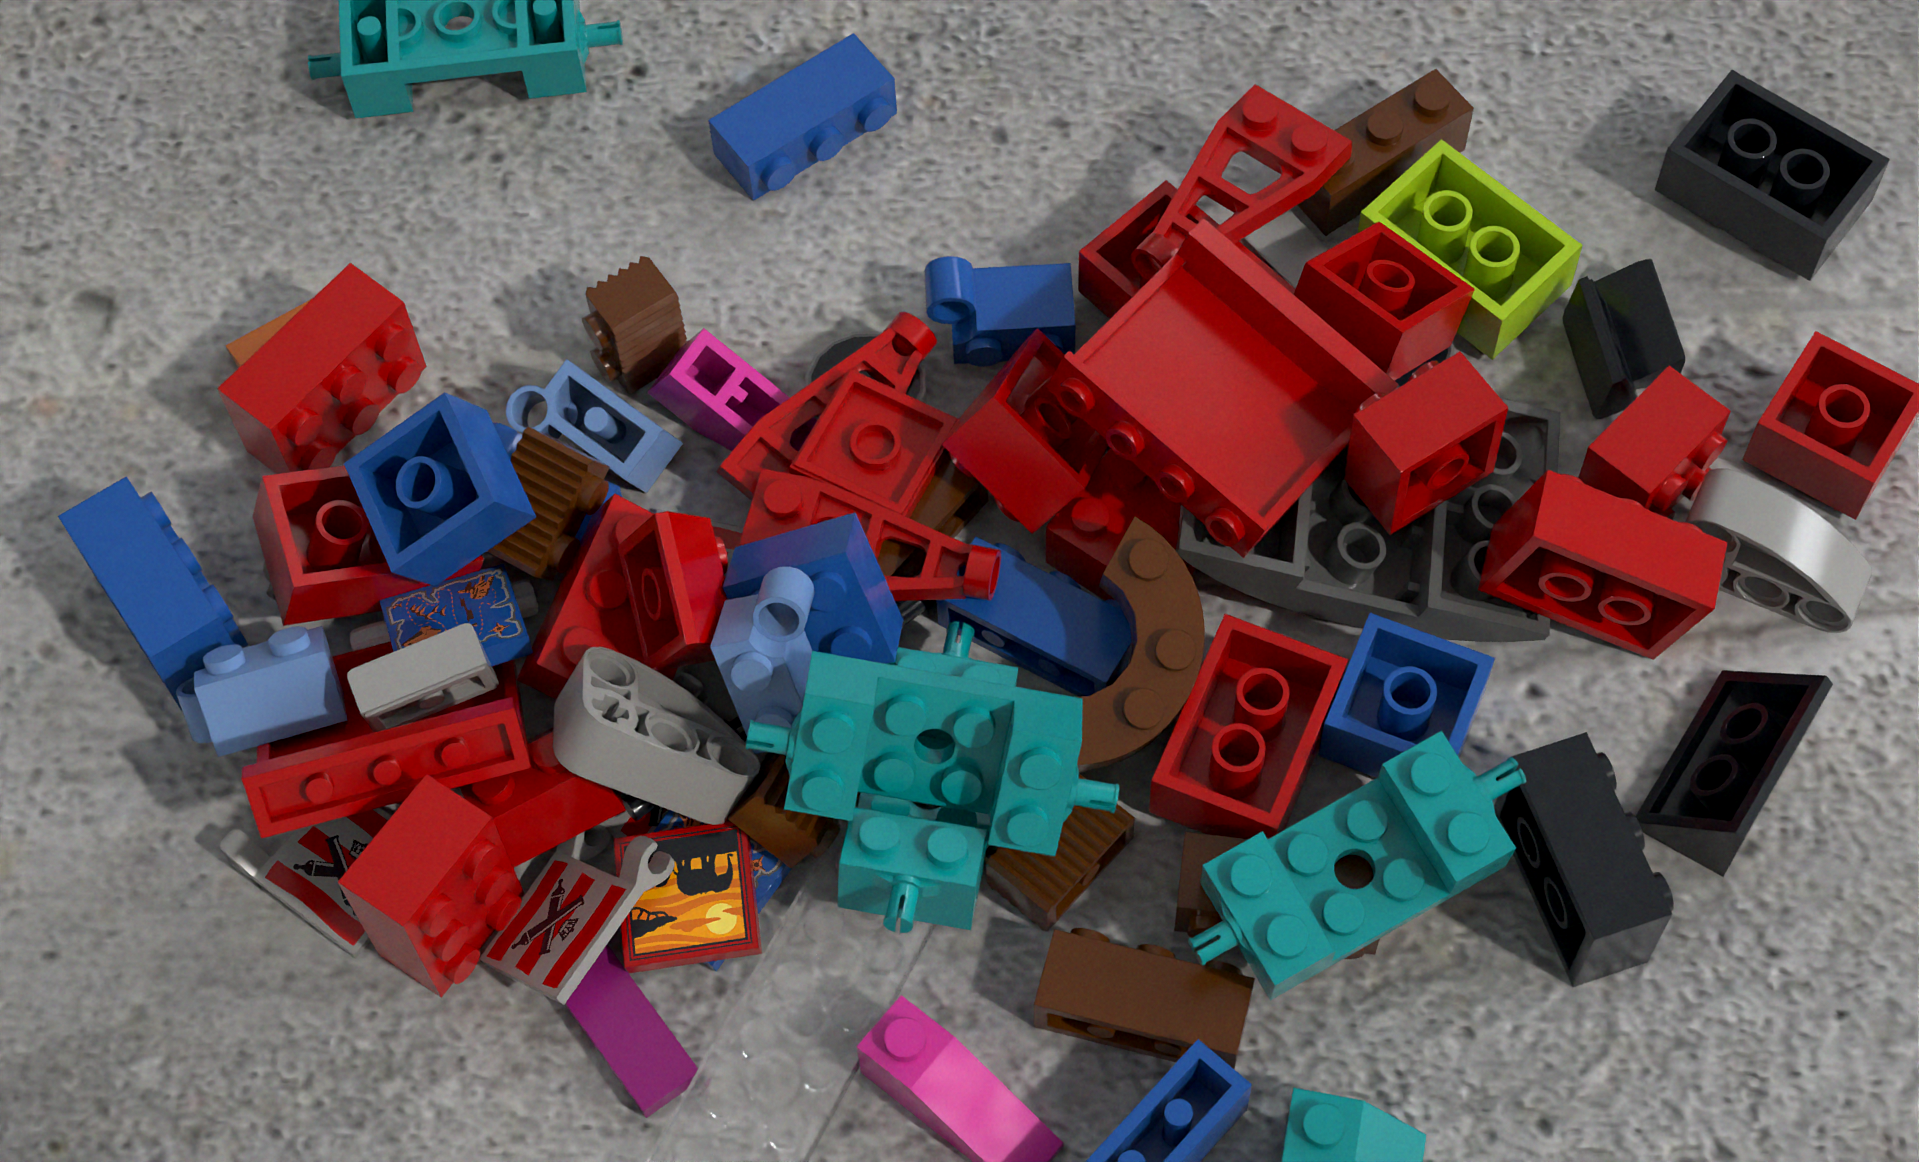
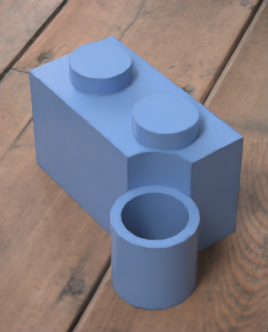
M568 359L565 360L545 389L536 385L523 386L510 396L506 404L508 423L514 430L523 434V431L529 427L527 422L530 410L537 403L546 401L548 406L547 415L539 425L532 427L533 429L546 433L556 439L562 434L597 460L610 466V469L645 493L650 490L683 444Z
M777 567L770 570L763 578L759 594L725 600L710 646L747 736L750 720L792 728L793 720L802 709L812 654L804 628L815 591L809 576L793 567ZM753 750L755 754L765 753V751Z
M301 626L289 627L274 633L266 642L245 648L239 645L218 647L203 657L205 668L195 671L194 677L182 683L176 690V695L192 740L197 743L213 742L217 757L347 721L344 692L322 626L309 630Z

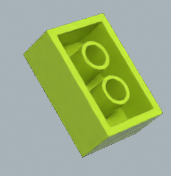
M1442 139L1361 211L1357 232L1359 233L1373 224L1381 222L1472 286L1475 291L1457 333L1492 360L1572 285L1583 246Z

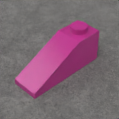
M705 328L681 346L647 392L693 430L731 451L734 450L760 418L790 398ZM816 418L810 419L791 434L790 445L795 450L799 451L817 422Z
M902 995L856 1046L861 1073L972 1162H1051L1064 1147V1143L956 1037Z

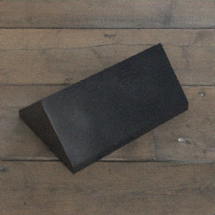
M1722 670L1636 814L1643 833L1724 877L1833 685L1826 675Z

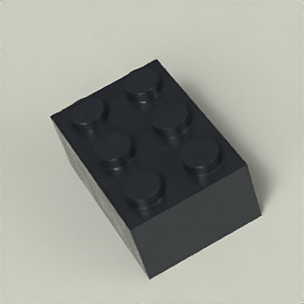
M1731 70L1667 148L1655 191L1811 281L1872 202L1890 159L1738 72Z
M1587 732L1511 756L1518 763L1515 771L1520 768L1523 770L1526 783L1520 784L1497 797L1494 805L1495 814L1516 847L1513 856L1572 987L1647 963L1672 916L1671 911L1674 908L1673 896L1664 876L1660 872H1652L1642 851L1645 848V840L1639 821L1631 811L1624 813L1616 796L1617 782L1610 760L1605 753H1596Z

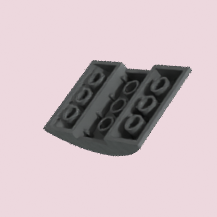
M1501 398L1508 406V411L1493 473L1391 535L1388 534L1344 479L1348 445L1245 558L1241 557L1231 547L1217 542L1209 534L1206 526L1182 505L1180 508L1176 552L1183 560L1196 569L1247 595L1301 614L1339 624L1364 628L1369 613H1373L1445 640L1476 642L1545 640L1550 635V618L1482 592L1478 588L1493 525L1548 469L1558 473L1561 412Z

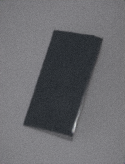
M1652 259L1635 262L1594 281L1607 302L1635 389L1647 388L1669 365L1681 374L1686 359Z
M1586 276L1578 280L1564 310L1562 320L1592 414L1595 419H1603L1624 411L1638 397L1607 302L1593 279H1589Z

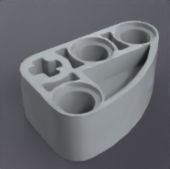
M1728 468L1710 470L1704 477L1685 522L1696 525L1704 533L1727 542L1718 590L1818 630L1841 633L1850 629L1872 576L1870 564L1856 547L1825 519L1782 491L1739 471Z
M591 647L586 650L554 705L553 750L558 761L566 769L585 779L703 823L717 825L727 821L760 770L758 757L752 749L746 750V743L709 707L661 673L612 649Z

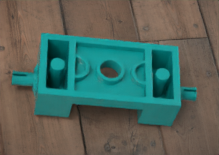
M338 0L340 52L308 55V68L312 80L341 76L356 119L413 112L412 83L522 71L529 99L587 92L585 62L589 54V48L623 45V36L620 20L586 25L585 19L580 12V0ZM465 16L473 19L470 25L460 30L445 28L449 20L455 17Z
M952 622L947 626L943 653H931L898 647L895 661L887 663L1015 687L1017 686L1019 668L969 658L974 629L964 622L959 643H957L959 622ZM929 729L917 736L918 741L930 749H943L954 741L948 733L939 729ZM861 792L858 808H854L853 819L848 822L839 861L837 907L885 915L883 925L892 932L896 931L898 918H901L900 933L910 932L913 929V920L971 930L988 847L989 814L943 806L927 810L916 806L909 800Z
M812 651L802 709L793 720L792 728L750 720L745 747L746 750L753 749L787 755L786 765L790 777L784 810L852 821L857 793L863 792L989 814L988 845L1050 856L1056 855L1063 822L1072 812L1074 805L1114 813L1119 795V784L1079 778L1077 761L1082 744L1083 698ZM929 729H939L948 733L954 741L946 748L930 749L923 746L918 741L917 736Z
M1440 731L1383 763L1378 778L1269 839H1267L1262 831L1203 864L1200 884L1222 921L1197 936L1188 939L1193 953L1197 952L1196 958L1203 966L1206 962L1237 945L1271 1001L1506 867L1516 847L1496 817L1492 800L1520 784L1526 783L1523 770L1520 768L1515 771L1518 763L1513 757H1509L1501 764L1476 776L1472 770L1461 762L1444 733ZM1346 855L1361 856L1371 865L1373 880L1367 886L1360 889L1347 888L1335 876V863Z

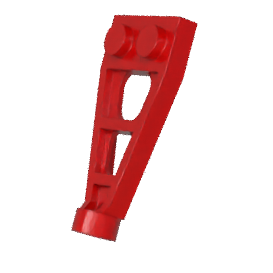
M1254 84L1217 121L1156 228L1132 251L1131 260L1135 269L1148 282L1178 252L1188 233L1197 225L1186 218V216L1204 195L1234 213L1216 229L1235 244L1313 196L1351 158L1352 141ZM1242 151L1281 174L1277 181L1261 191L1248 194L1223 179L1222 174L1231 158L1236 153Z
M899 312L883 333L760 418L723 461L716 472L752 501L762 468L789 473V466L798 453L790 445L791 434L810 419L821 415L849 368L857 372L866 371L876 381L906 394L919 363L926 358L937 344L934 333L914 315L907 312Z
M762 468L738 546L856 512L877 561L882 543L887 539L910 544L926 552L922 572L915 577L884 575L895 601L966 599V596L988 601L992 600L1000 573L1001 550L963 543L829 482L824 484L810 477ZM966 566L965 575L957 576L960 567Z

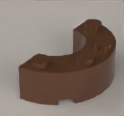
M1134 517L1099 583V587L1119 603L1130 624L1132 652L1127 668L1112 685L1090 696L1077 697L1083 698L1082 744L1077 761L1079 772H1087L1088 770L1105 767L1119 761L1122 762L1150 745L1173 721L1188 699L1202 663L1205 626L1200 596L1194 580L1181 557L1167 540L1137 517Z

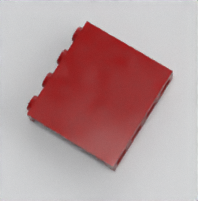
M1203 218L1188 233L1178 252L1075 354L1068 351L1063 356L1046 388L1057 397L1060 405L1067 412L1076 417H1081L1102 435L1113 452L1123 459L1132 461L1154 480L1158 489L1165 497L1175 503H1180L1199 519L1217 542L1231 547L1241 557L1245 558L1349 445L1353 415L1357 408L1372 395L1379 392H1384L1387 395L1394 391L1399 384Z
M391 641L332 656L344 692L347 721L257 746L256 763L242 767L241 779L261 839L403 802L426 774L452 789L531 768L519 681L516 680L518 674L515 661L511 660L492 666L500 684L497 688L415 722L373 732L360 714L347 679V673L355 667L392 653Z

